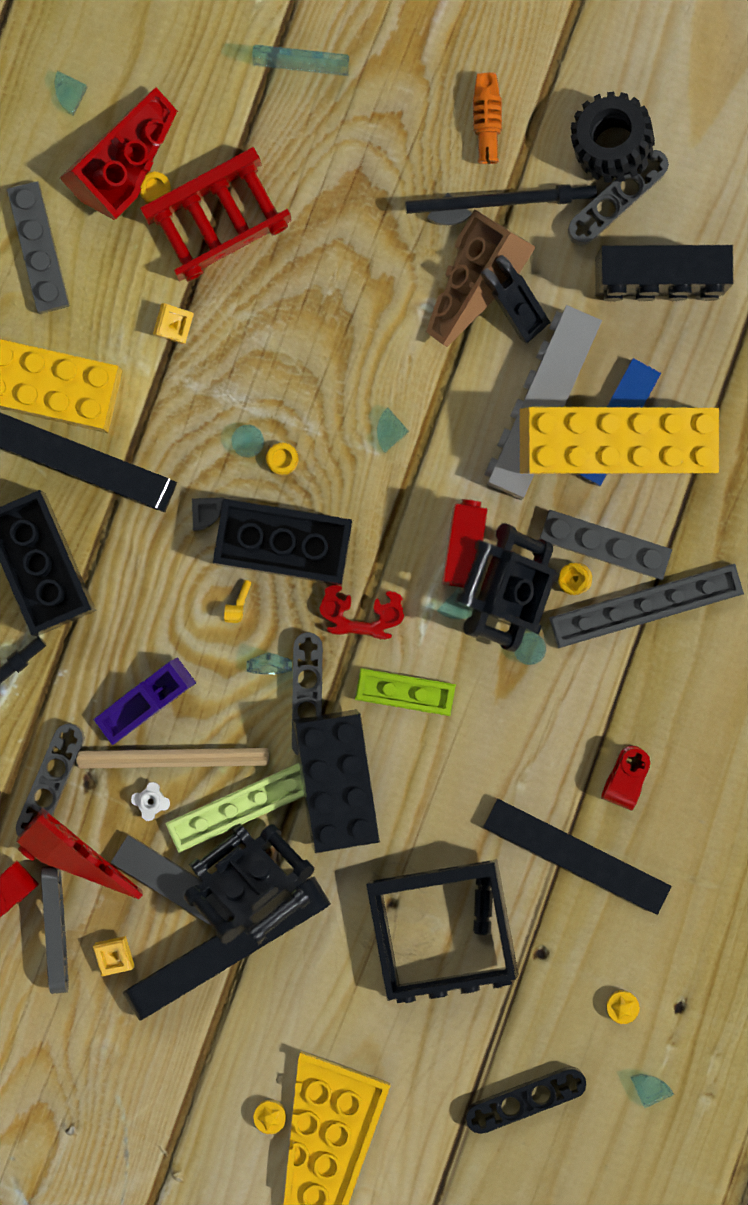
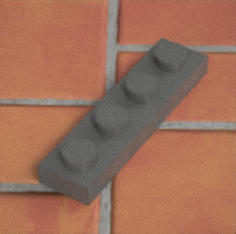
M36 181L7 188L37 313L43 314L70 307L40 183Z
M553 510L548 511L540 539L550 542L553 546L658 580H663L672 552L670 548Z

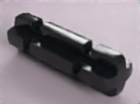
M489 877L476 879L475 883L478 885V889H475L474 916H476V920L473 922V931L477 935H490L491 933L489 917H492L493 896Z

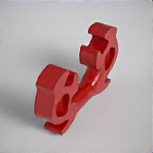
M332 585L324 589L325 596L319 607L321 615L337 625L336 627L327 628V631L334 635L352 633L370 635L380 640L390 639L392 634L385 633L383 630L399 625L404 619L401 605L403 597L393 591L386 592V596L391 600L389 603L381 605L378 598L375 600L373 608L374 613L379 615V620L371 623L351 621L343 616L345 611L350 610L352 600L350 595L345 600H341L336 596L338 592L342 591V587L339 585Z

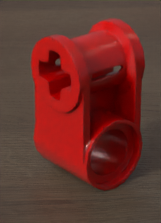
M633 745L626 746L620 751L613 770L604 785L601 799L631 811L634 809L651 764L647 752ZM636 753H638L637 758L641 760V764L639 766L634 765L630 769L631 765L627 762V758L629 756L635 757Z
M18 860L0 875V917L5 915L14 905L19 904L39 885Z

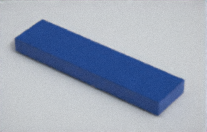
M633 358L607 407H644L661 373ZM607 474L577 475L600 487Z

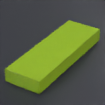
M360 668L355 700L451 716L456 684Z

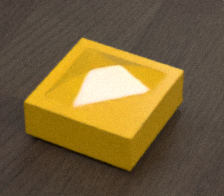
M165 303L161 304L153 335L180 344H186L194 313Z
M126 936L95 942L93 945L101 976L130 971L134 968L135 965Z

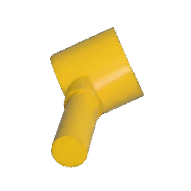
M244 580L236 600V605H225V622L239 623L242 621L245 599L252 582Z

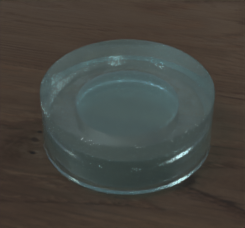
M243 425L233 433L232 446L238 455L244 458H252L262 451L264 437L257 427Z
M524 633L521 645L514 651V655L523 664H536L544 658L546 644L538 634Z

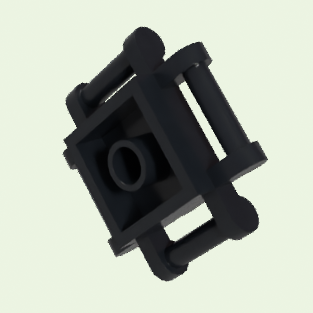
M502 523L496 530V538L498 540L496 546L482 540H477L474 547L477 552L463 592L458 593L456 603L474 609L472 615L464 622L463 631L465 634L471 637L480 636L500 644L503 649L514 652L520 647L525 631L539 635L542 625L539 623L553 583L558 582L560 574L548 567L553 553V545L543 539H533L518 532L514 526ZM515 544L531 551L534 559L531 560L512 552L513 545ZM490 555L492 556L488 570L486 572L478 598L476 599L475 595L480 580L482 578L487 560ZM488 616L509 623V630L503 632L486 625Z
M239 824L232 830V835L200 860L196 858L189 864L202 883L190 887L185 892L183 898L191 907L195 906L216 930V936L222 943L230 942L244 931L259 944L266 939V933L298 907L304 908L310 903L309 898L298 886L314 873L315 867L308 860H303L281 837L282 833L276 825L271 824L265 827L260 836L254 840L248 831ZM241 843L245 846L243 850L240 846H238ZM273 846L294 869L292 873L287 876L265 852L269 847ZM215 865L217 871L211 875L207 870ZM212 895L233 918L231 922H226L206 900L208 896Z

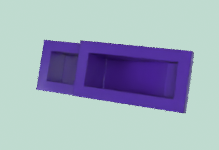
M177 657L169 661L145 681L139 683L93 720L109 742L114 745L194 686L196 681Z

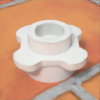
M155 782L147 784L145 790L141 793H134L131 798L132 804L139 807L142 812V818L146 821L153 820L155 814L161 810L165 811L170 807V800L164 797L162 792L159 791V784ZM150 798L154 800L152 805L148 804V799Z

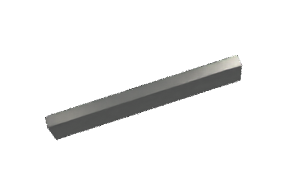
M734 563L549 617L557 648H562L740 596L744 592Z

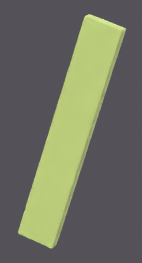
M299 763L166 822L165 824L178 853L233 829L239 824L242 825L304 797Z

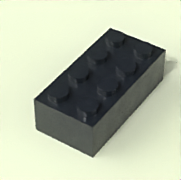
M733 245L601 246L595 258L596 296H604V301H621L623 296H636V301H653L655 296H668L669 301L687 300V296H700L702 301L719 300V296H723L734 284Z
M38 490L1 506L0 564L31 636H40L95 612L96 608L46 493Z
M223 499L213 564L342 586L353 521L352 519Z
M357 709L293 719L311 844L314 852L321 853L379 843L361 714Z

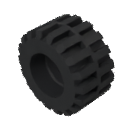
M614 91L607 92V97L603 98L598 94L594 96V102L590 103L587 100L582 104L583 112L577 110L574 115L576 122L571 123V141L578 163H581L582 169L586 173L591 172L592 178L599 180L603 176L605 182L612 183V178H618V182L625 181L624 176L628 174L632 178L638 175L637 168L640 167L644 170L648 165L647 158H652L655 138L651 118L644 105L641 106L640 101L635 97L629 100L627 93L621 92L618 97L615 96ZM612 127H621L631 132L628 139L617 147L605 148L595 143L597 137L604 130Z

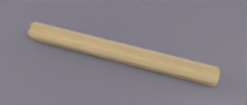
M267 748L79 751L76 763L80 769L266 766L269 764L270 755Z

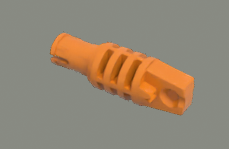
M492 72L478 73L476 76L473 98V131L478 135L479 164H488V151L491 164L499 162L497 135L502 131V98L500 96L497 75Z

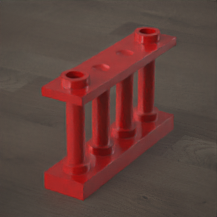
M254 147L140 207L149 226L153 223L161 226L182 266L174 269L179 281L183 279L187 281L194 280L204 273L203 269L268 233L274 236L289 227L287 223L292 220L288 208L277 213L256 174L258 171L257 167L261 166V161ZM239 177L241 180L245 179L267 219L252 228H249L228 190L229 183ZM211 192L213 195L218 196L238 233L237 236L221 244L200 205V198ZM181 208L189 210L210 251L195 259L192 258L172 221V213Z

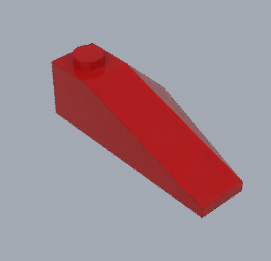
M157 87L153 88L59 177L60 180L82 203L113 220L117 219L137 199L142 189L140 187L147 173L150 172L154 163V157L160 145L163 144L178 111Z
M44 808L39 811L17 837L16 842L20 844L18 850L31 861L37 858L44 864L136 899H140L143 895L141 888Z

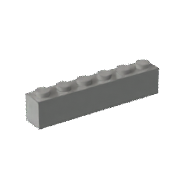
M566 305L563 313L556 311L549 329L554 331L551 341H543L536 357L542 360L537 372L530 370L523 386L529 389L524 401L517 400L510 417L516 419L512 429L505 428L497 446L503 448L498 460L491 458L484 474L490 477L487 483L488 486L523 500L534 474H520V409L526 407L565 406L602 320Z

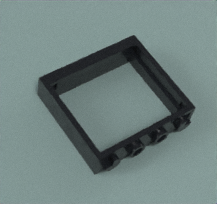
M498 859L371 880L366 884L387 1001L396 999L397 1003L405 1002L406 1004L416 1001V996L428 994L429 999L448 996V991L460 989L461 994L479 991L481 985L492 984L493 988L496 989L512 985L511 980L517 979L519 973ZM489 877L506 967L400 984L383 895Z

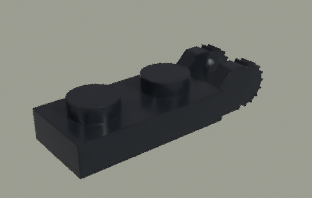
M501 255L496 259V263L508 279L501 284L497 276L488 268L481 272V276L487 286L493 291V297L519 338L528 343L551 322L522 275L518 274L510 261Z

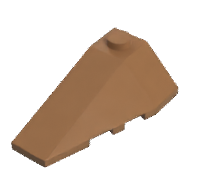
M475 209L458 236L455 248L459 250L454 265H448L445 276L449 277L445 292L437 297L426 333L446 347L495 299L492 295L493 291L485 283L481 272L488 268L497 276V279L502 284L508 278L498 267L496 259L501 255L506 257L516 272L520 274L535 249L534 245Z

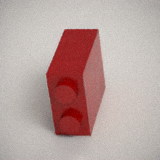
M462 499L461 504L455 503L441 585L464 588L477 552L474 549L477 540L483 541L488 508H482V502Z

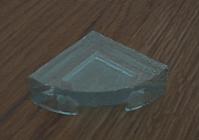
M57 71L54 82L56 96L61 106L74 116L88 87L86 84Z
M388 407L382 413L377 426V439L384 453L409 433L408 429Z
M458 588L442 604L437 612L447 618L461 620L470 617L474 609L456 603L458 593L463 592V590Z
M269 652L247 661V672L270 675L292 671V660Z
M646 1074L630 1076L644 1108L674 1095L670 1087L655 1076Z

